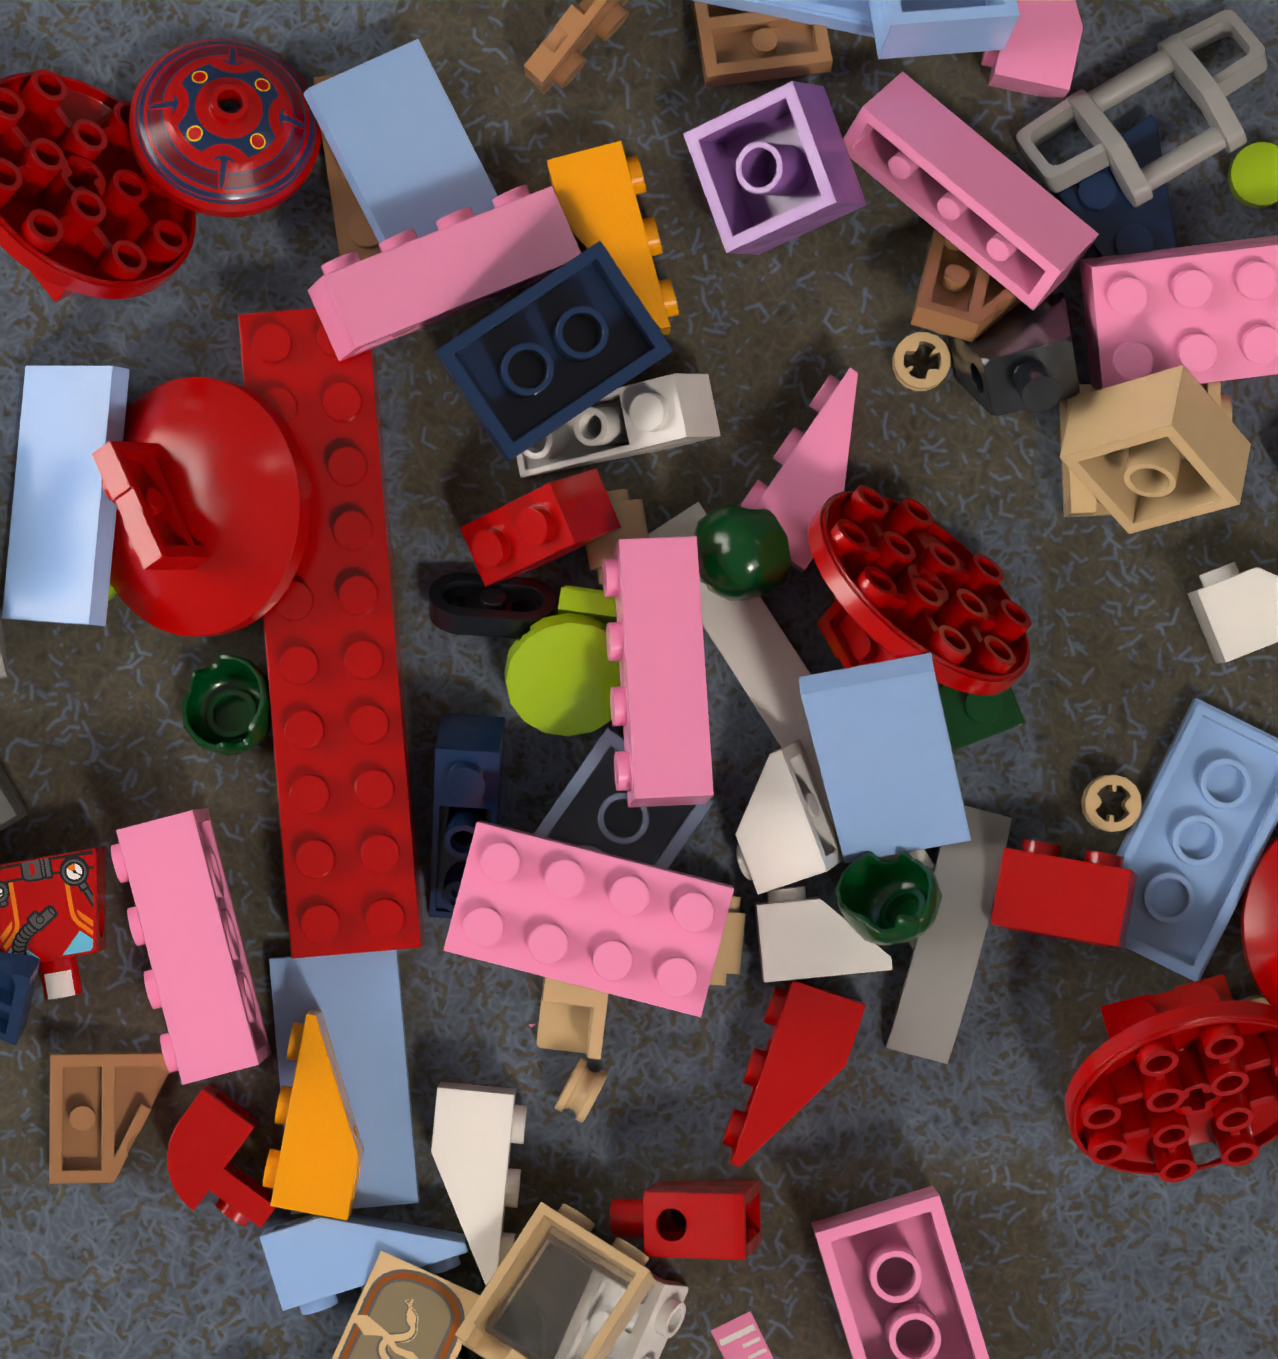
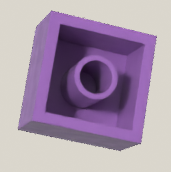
M791 81L683 133L726 253L759 255L867 205L824 86Z

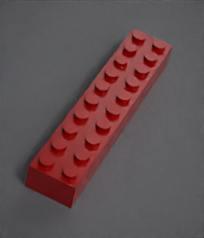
M315 308L238 314L244 386L269 402L287 423L298 442L307 472L313 484L310 529L302 561L289 589L263 615L291 956L294 959L421 948L425 944L376 350L374 347L338 361Z

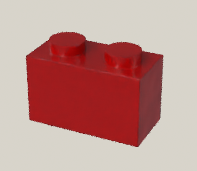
M597 468L550 482L460 527L485 587L535 570L622 528Z
M1026 839L1022 841L1021 850L1004 848L990 924L998 928L1119 950L1125 949L1137 874L1130 869L1122 868L1124 857L1086 850L1084 861L1059 857L1061 846Z

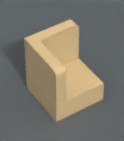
M544 977L536 1038L537 1046L543 1049L586 1053L587 1058L600 1060L609 993Z

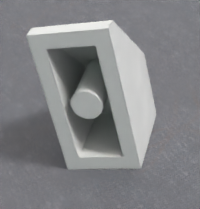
M1235 562L1199 575L1203 588L1188 593V596L1215 664L1229 662L1278 642L1277 575L1258 567L1239 573Z
M801 740L791 742L769 754L735 834L739 843L736 848L739 867L748 880H753L758 895L827 872L844 860L837 835Z
M805 886L776 888L767 891L768 901L755 902L761 975L764 982L893 970L890 955L876 944L865 941L848 924L845 918L818 896L806 897Z

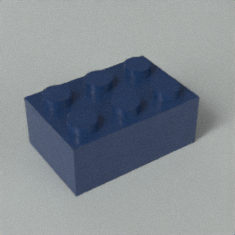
M600 240L449 341L433 354L504 460L510 461L673 352V349Z

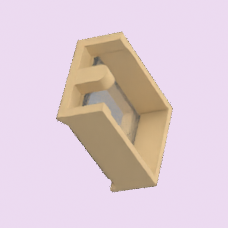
M541 1202L455 1335L465 1347L484 1359H605L649 1289L653 1288L656 1283L651 1271L644 1267L649 1258L639 1249L617 1237L613 1244L609 1245L590 1232L595 1224L574 1208L562 1204L557 1212Z

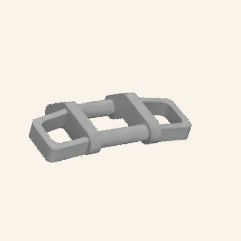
M1223 10L1178 34H1173L1157 44L1158 51L1089 92L1081 88L1020 129L1016 134V139L1021 156L1047 190L1052 193L1061 192L1109 166L1123 194L1132 206L1137 208L1153 198L1152 191L1223 149L1230 153L1247 143L1245 132L1226 96L1266 71L1268 63L1264 45L1233 10ZM1221 38H1233L1247 55L1212 77L1193 53ZM1171 73L1201 109L1210 128L1140 169L1126 141L1103 112ZM1075 122L1094 147L1062 164L1052 165L1048 163L1037 147Z

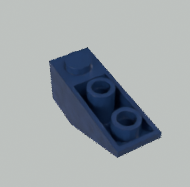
M441 714L435 748L429 917L452 918L477 821L481 820L499 825L505 717Z

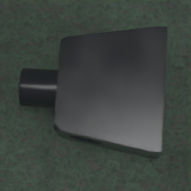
M1063 292L1049 295L1034 311L1023 302L1019 303L974 342L948 336L957 382L990 415L1001 416L1025 409L1033 412H1045L1053 408L1058 401L1075 397L1080 393Z

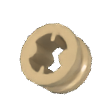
M916 332L906 336L898 344L892 357V370L896 379L905 388L913 391H927L936 387L947 376L951 366V354L946 343L937 335L929 332ZM919 345L930 347L933 351L929 357L932 358L937 355L939 359L938 369H929L924 379H918L909 374L913 370V366L908 368L904 366V355L914 354Z
M1103 775L1092 780L1084 789L1081 798L1082 812L1086 820L1095 828L1108 832L1123 831L1132 826L1139 817L1142 807L1141 795L1136 785L1127 778L1118 775ZM1107 785L1110 792H1116L1117 786H1119L1127 796L1121 802V807L1125 814L1116 821H1114V815L1107 814L1106 819L1103 820L1096 812V809L1102 803L1097 793Z
M580 1058L554 1106V1109L560 1112L564 1109L573 1110L576 1115L575 1120L583 1123L609 1074V1072L603 1069L598 1072H592L587 1067L588 1061Z

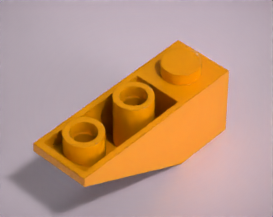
M617 141L547 160L553 190L579 248L584 252L601 240L663 335L670 334L671 326L668 318L679 315V310L670 278L658 281L652 256L663 254L654 217L642 219L636 195L647 192L638 156L634 155L626 158L622 141Z
M311 1009L306 1013L305 1023L294 1021L292 1026L287 1060L297 1061L293 1087L282 1085L280 1090L275 1123L285 1125L281 1150L270 1149L263 1187L273 1189L270 1204L272 1207L348 1220L353 1211L364 1147L322 1010Z

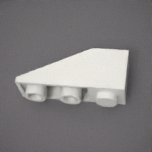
M674 373L617 388L516 456L520 478L670 449L721 436L709 375Z
M440 1082L437 1087L431 1153L484 1283L487 1286L515 1242V1233L503 1232L505 1207H518L521 1169L509 1168L511 1143L524 1144L527 1105L515 1104L516 1089Z

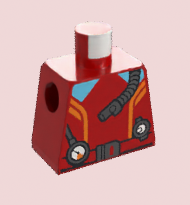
M104 846L0 865V949L4 953L32 955L41 959L39 969L45 1000L82 994L83 989L77 956L96 953L106 949V854Z

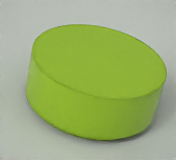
M1269 142L1253 143L1243 148L1233 158L1228 169L1227 181L1232 195L1241 204L1250 208L1262 209L1278 203L1277 145Z

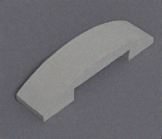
M965 806L971 841L937 847L933 872L936 875L942 893L941 903L934 924L925 934L915 939L905 981L900 988L885 1046L888 1049L948 1064L977 968L995 898L1003 850L1007 845L1012 818Z

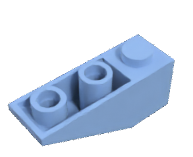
M310 1214L266 1228L260 1235V1241L282 1311L299 1306L302 1315L316 1313L338 1304L336 1295L338 1293L361 1287L363 1291L381 1250L419 1268L422 1267V1269L435 1275L459 1266L461 1262L458 1255L467 1253L470 1247L465 1234L356 1214H351L348 1220Z

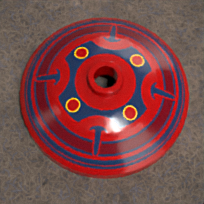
M222 38L205 39L182 45L157 60L140 80L133 95L129 114V137L132 150L138 165L149 181L162 194L182 207L204 215L226 218L245 217L268 211L294 195L305 183L316 163L321 143V128L303 95L309 86L289 63L258 45ZM222 102H232L240 110L235 113H227L221 110L218 105Z

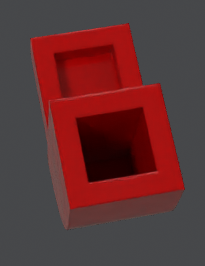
M210 1083L201 1090L179 1120L171 1135L167 1151V1167L170 1180L181 1200L193 1211L211 1191L219 1197L215 1204L216 1207L232 1221L244 1227L252 1221L261 1228L276 1209V1207L270 1206L273 1192L263 1187L261 1183L231 1162L261 1120Z

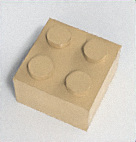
M1184 365L1074 397L1072 399L1060 458L1127 533L1131 534L1240 505L1251 443Z

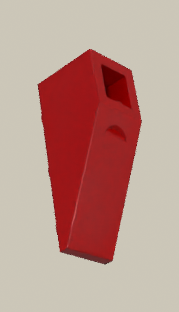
M799 979L789 980L786 990L774 987L763 1019V1023L773 1026L766 1049L753 1048L742 1084L752 1087L745 1111L733 1108L722 1140V1145L732 1148L729 1155L731 1165L741 1167L846 1067L866 1007L863 1001Z

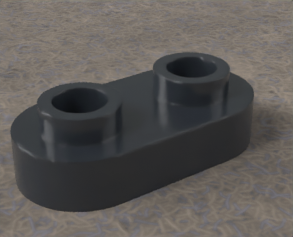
M457 572L438 578L433 582L429 590L430 620L439 629L455 635L518 638L520 640L524 634L530 631L531 625L544 617L556 615L557 597L554 590L548 584L534 578L512 577L485 587L480 574Z

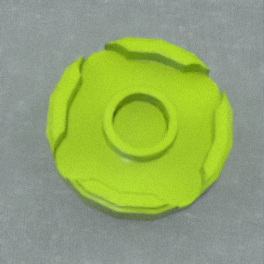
M563 613L542 618L531 625L530 631L524 634L519 641L518 638L508 651L504 675L510 704L524 722L547 734L570 737L594 732L611 721V687H621L619 661L609 662L606 623L589 615Z

